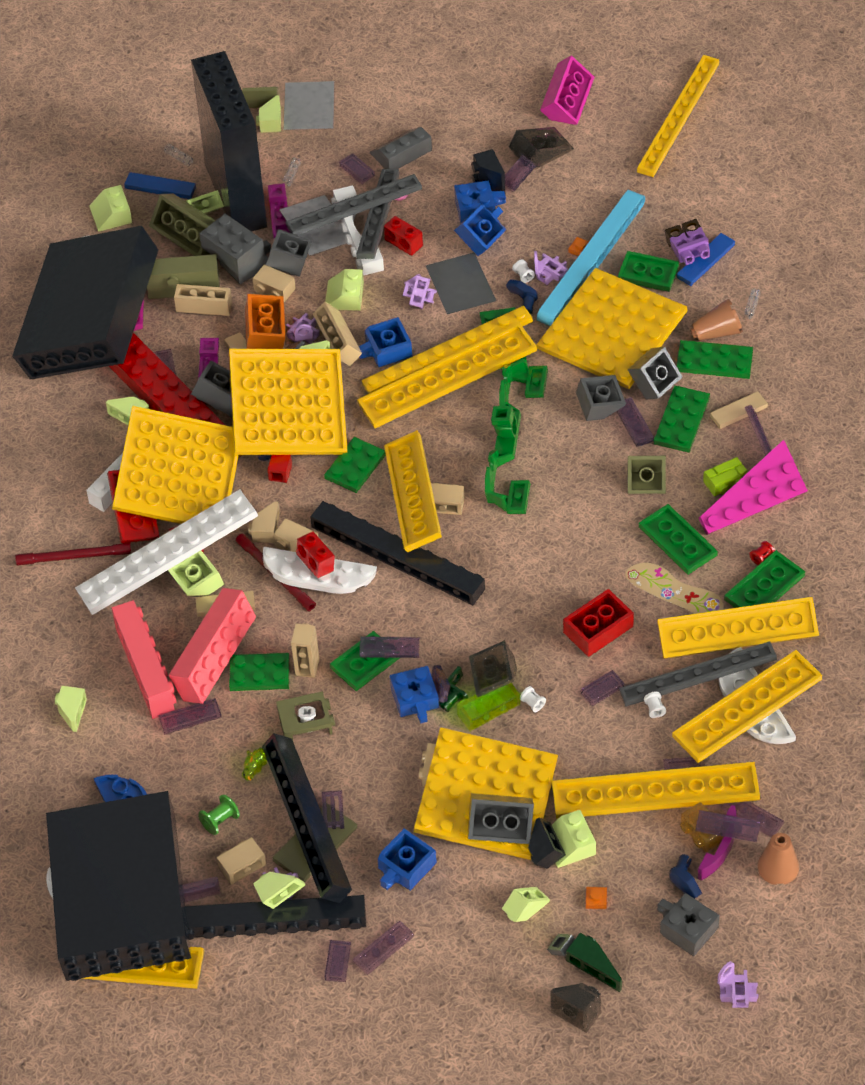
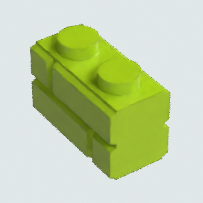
M738 457L704 471L703 482L713 496L724 495L748 471Z

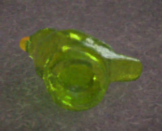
M261 747L253 752L250 750L246 751L247 756L244 761L242 777L247 781H251L256 774L260 773L262 767L268 762Z

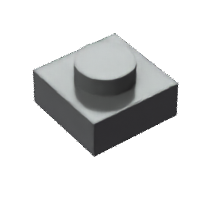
M558 934L547 950L551 955L565 956L566 950L575 938L571 934Z

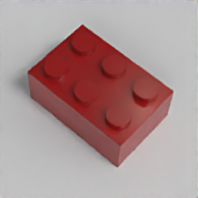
M607 589L563 619V633L587 657H590L634 627V613L610 589Z

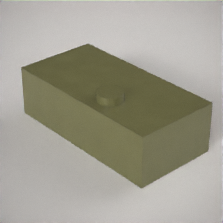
M173 193L160 194L149 226L194 256L211 255L201 247L200 232L215 222V220Z
M217 255L156 259L147 286L148 298H174L177 284L220 287Z

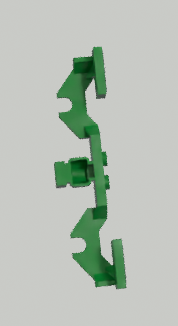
M526 359L503 366L502 375L504 380H501L499 388V406H493L491 418L497 437L495 450H491L488 455L490 467H486L485 496L488 503H494L502 510L507 511V514H526L531 485L529 480H514L510 483L509 495L495 492L494 483L497 468L515 458L521 420L520 410L509 404L510 385L512 381L525 383L526 398H544L548 374L547 365L529 366L528 368Z

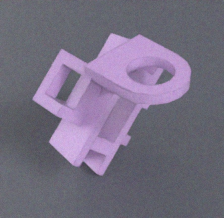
M534 251L537 279L546 285L554 279L560 281L568 271V268H566L567 262L560 263L558 256L552 259L544 253L542 254L543 260L539 261L537 259V251Z
M418 274L404 282L405 288L402 296L411 298L409 306L423 309L425 302L434 303L433 297L437 291L429 288L431 278L421 277Z
M307 313L300 319L293 317V324H286L287 338L295 343L304 340L312 344L319 336V330L314 328L316 326L315 318L312 320L308 319Z
M732 961L725 964L718 974L717 982L720 986L721 1002H732V1008H748L749 1002H757L758 994H756L758 983H748L747 970H744L743 975H735L734 963ZM735 982H744V984H735Z

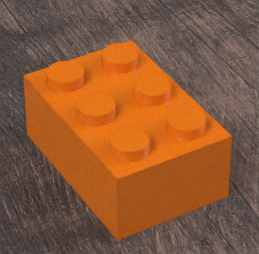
M247 294L245 305L246 349H283L285 342L284 296Z

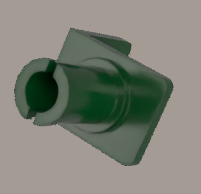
M460 666L445 681L449 693L439 703V706L443 710L445 709L446 712H449L458 700H462L467 704L470 702L467 693L455 686L463 677Z

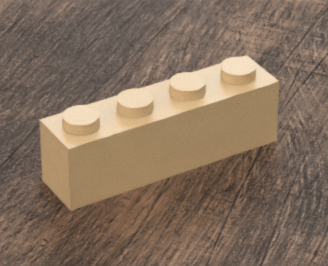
M324 302L313 313V316L325 339L330 342V348L340 349L341 361L351 366L362 352L340 311Z

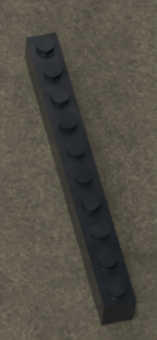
M322 501L310 516L311 528L472 606L485 591V578L481 575L474 574L464 567L455 565L446 558H441L431 551L420 547L407 552L404 548L403 540L398 535H393L381 527H376L365 519L355 517L350 512L343 511L333 504Z
M273 733L263 744L262 748L317 890L322 899L341 903L352 891V888L292 738Z
M364 895L346 896L341 903L322 898L291 899L283 901L274 909L263 904L262 901L185 906L189 940L198 937L211 939L215 936H254L261 933L274 935L278 932H317L323 929L337 931L340 928L360 929L361 927H366Z

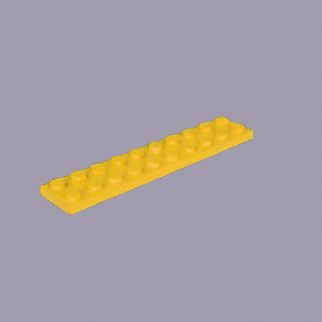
M519 322L357 399L358 405L375 429L480 379L506 364H511L536 352L537 346Z
M755 762L552 781L556 819L577 810H581L585 817L760 800Z

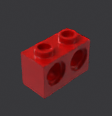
M394 216L384 225L385 241L412 256L423 246L422 231L397 216Z
M314 531L297 538L296 554L317 579L334 571L335 555Z

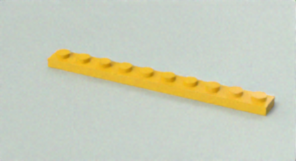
M706 55L702 56L638 165L637 173L654 177L717 69L719 59Z
M521 306L361 380L362 385L367 393L370 394L520 322L522 327L532 323V316L525 306Z

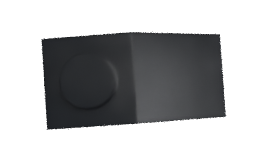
M540 817L537 818L528 848L531 853L532 862L537 866L548 869L566 854L551 823Z

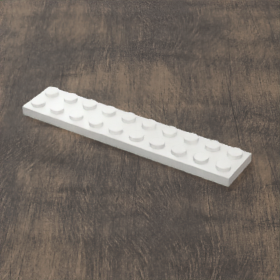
M239 489L75 587V589L93 615L256 518L258 514Z

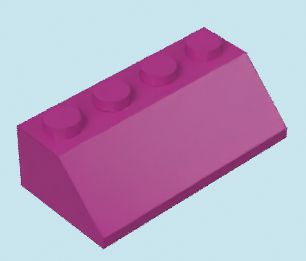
M572 55L557 63L540 111L551 121L577 125L594 76Z

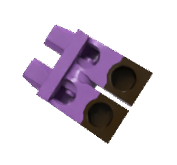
M697 219L682 223V228L680 225L665 229L666 242L673 249L680 263L684 262L686 265H689L695 261L694 258L700 256L703 259L710 257L708 238L705 236ZM689 226H695L694 230L687 229ZM678 231L679 235H671L672 232Z

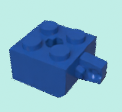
M489 180L454 185L455 202L460 223L480 204H483L492 212L495 206L506 203L505 192L491 191Z
M480 204L454 231L479 256L506 231V228L497 219L504 211L498 206L490 212L483 204Z
M399 317L369 326L365 330L366 343L358 346L362 352L359 358L373 357L378 368L412 357V342Z
M424 666L390 675L391 691L400 717L417 714L420 724L428 722L426 711L439 708V697L429 667Z
M404 828L381 851L378 857V868L384 874L380 879V885L388 890L395 883H399L411 891L437 863L436 850Z

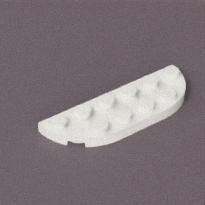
M269 547L263 548L265 568L273 574L276 580L290 586L336 594L352 593L363 585L366 587L374 579L377 571V566L335 559L334 571L317 579L297 556L296 552Z
M739 647L733 650L731 653L742 650V648ZM754 667L720 677L719 686L723 696L726 697L756 677L758 674ZM779 709L747 730L754 738L767 743L786 744L796 741L794 732Z

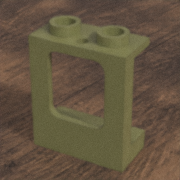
M323 691L276 701L277 712L285 737L292 738L293 740L294 735L328 728L329 734H333L332 726H335L333 714L329 715L328 710H331L328 698L325 699ZM320 701L325 717L299 723L294 709L295 706Z

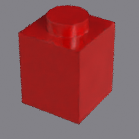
M291 455L271 456L267 469L269 481L287 483L292 468Z

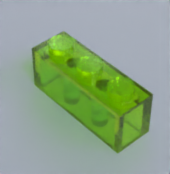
M507 677L496 681L486 689L478 691L468 699L461 700L457 704V715L471 732L519 706L520 693Z

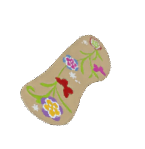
M639 563L631 566L626 571V579L635 587L685 608L694 614L724 609L723 602L717 594L684 584L659 565Z

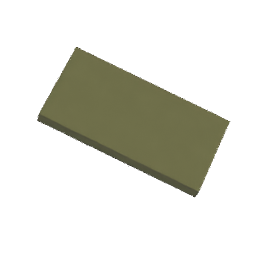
M325 803L320 810L337 850L358 827L354 821L328 803ZM295 834L273 856V861L289 873H297L299 879L306 882L312 874Z

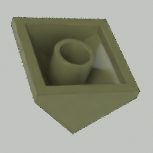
M279 87L242 88V92L249 108H260L273 97L279 95Z
M666 455L628 456V494H666Z

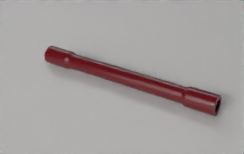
M239 534L236 537V543L265 568L263 553L245 534ZM278 581L308 612L315 608L316 603L305 592L301 591L298 587Z
M130 543L73 550L15 554L16 565L19 566L78 558L131 554Z

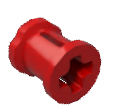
M763 541L759 548L749 553V556L756 565H760L775 549L769 542Z

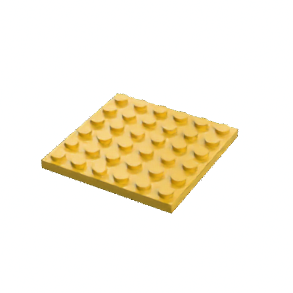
M595 268L536 346L537 349L597 376L615 375L620 386L630 389L635 381L627 369L651 348L663 345L688 311L687 306Z
M229 349L235 455H342L347 453L340 349Z
M132 406L112 510L182 524L231 495L238 455L234 453L233 427Z
M440 727L413 833L531 860L529 844L468 839L471 793L532 798L534 803L532 836L536 819L539 817L544 818L558 755Z

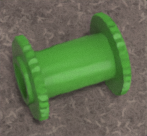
M221 795L219 797L220 804L207 813L201 810L198 813L203 827L213 835L219 833L217 826L227 818L232 816L234 819H238L240 816L238 807L227 795Z

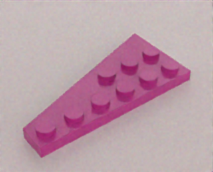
M782 440L699 517L706 535L808 491L785 441Z

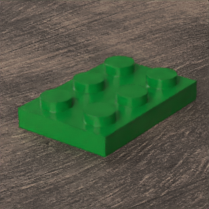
M627 251L618 277L638 286L670 292L679 268V261Z
M353 437L347 445V453L338 456L324 474V478L357 493L386 456L385 450Z
M372 631L332 661L330 669L355 691H358L399 660L400 653L375 631Z
M289 653L232 655L230 659V691L289 689Z

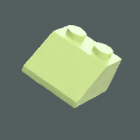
M121 185L104 189L89 205L98 232L132 223L130 208Z
M344 269L328 280L325 302L337 310H361L364 286L363 270Z
M201 550L168 570L187 596L210 595L224 585L219 572Z
M581 810L563 815L552 824L566 854L556 862L557 868L596 855V841Z

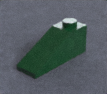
M579 933L566 950V961L620 992L622 990V978L600 945L591 936Z

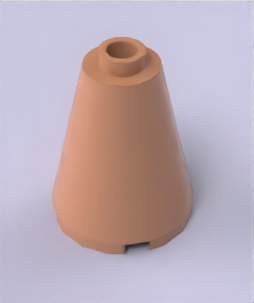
M730 299L723 301L692 324L690 332L694 339L697 338L698 341L743 332L736 310L731 309L730 305H732Z
M785 833L774 834L758 860L760 876L766 882L773 885L788 884L796 878L799 872V862L791 838Z

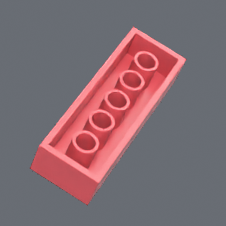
M228 588L221 590L171 670L169 677L183 701L204 703L251 624L254 622L256 615L242 590Z
M134 600L111 607L117 634L152 719L175 712L174 704L177 702L173 693L175 692L172 682L167 679L166 667L162 666L160 653L154 648L156 645L153 636H150L148 633L150 631L147 622L142 619L143 613L140 606L136 607Z

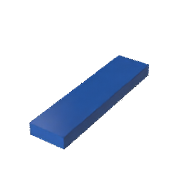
M129 172L124 187L125 189L154 194L173 193L180 198L191 199L196 189V183Z
M720 233L709 243L710 257L706 259L700 256L694 258L695 261L692 264L686 265L677 273V278L692 286L735 246V241Z

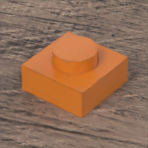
M576 237L568 248V253L579 256L589 241Z
M586 887V909H607V887Z

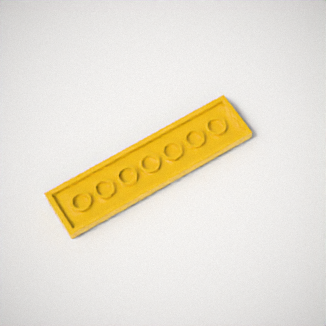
M418 430L384 445L403 545L407 552L442 537L422 439Z
M813 597L657 619L663 659L756 646L769 641L777 643L819 636Z
M795 650L672 732V737L699 763L821 681L822 674Z

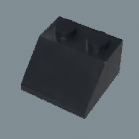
M491 149L473 154V162H471L474 172L472 174L473 183L489 180L491 191L505 192V172L494 150Z

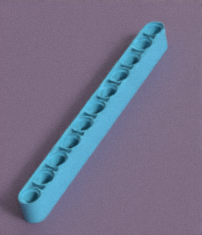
M631 190L625 192L537 313V321L549 326L552 325L591 272L600 266L641 210L645 202L644 195Z

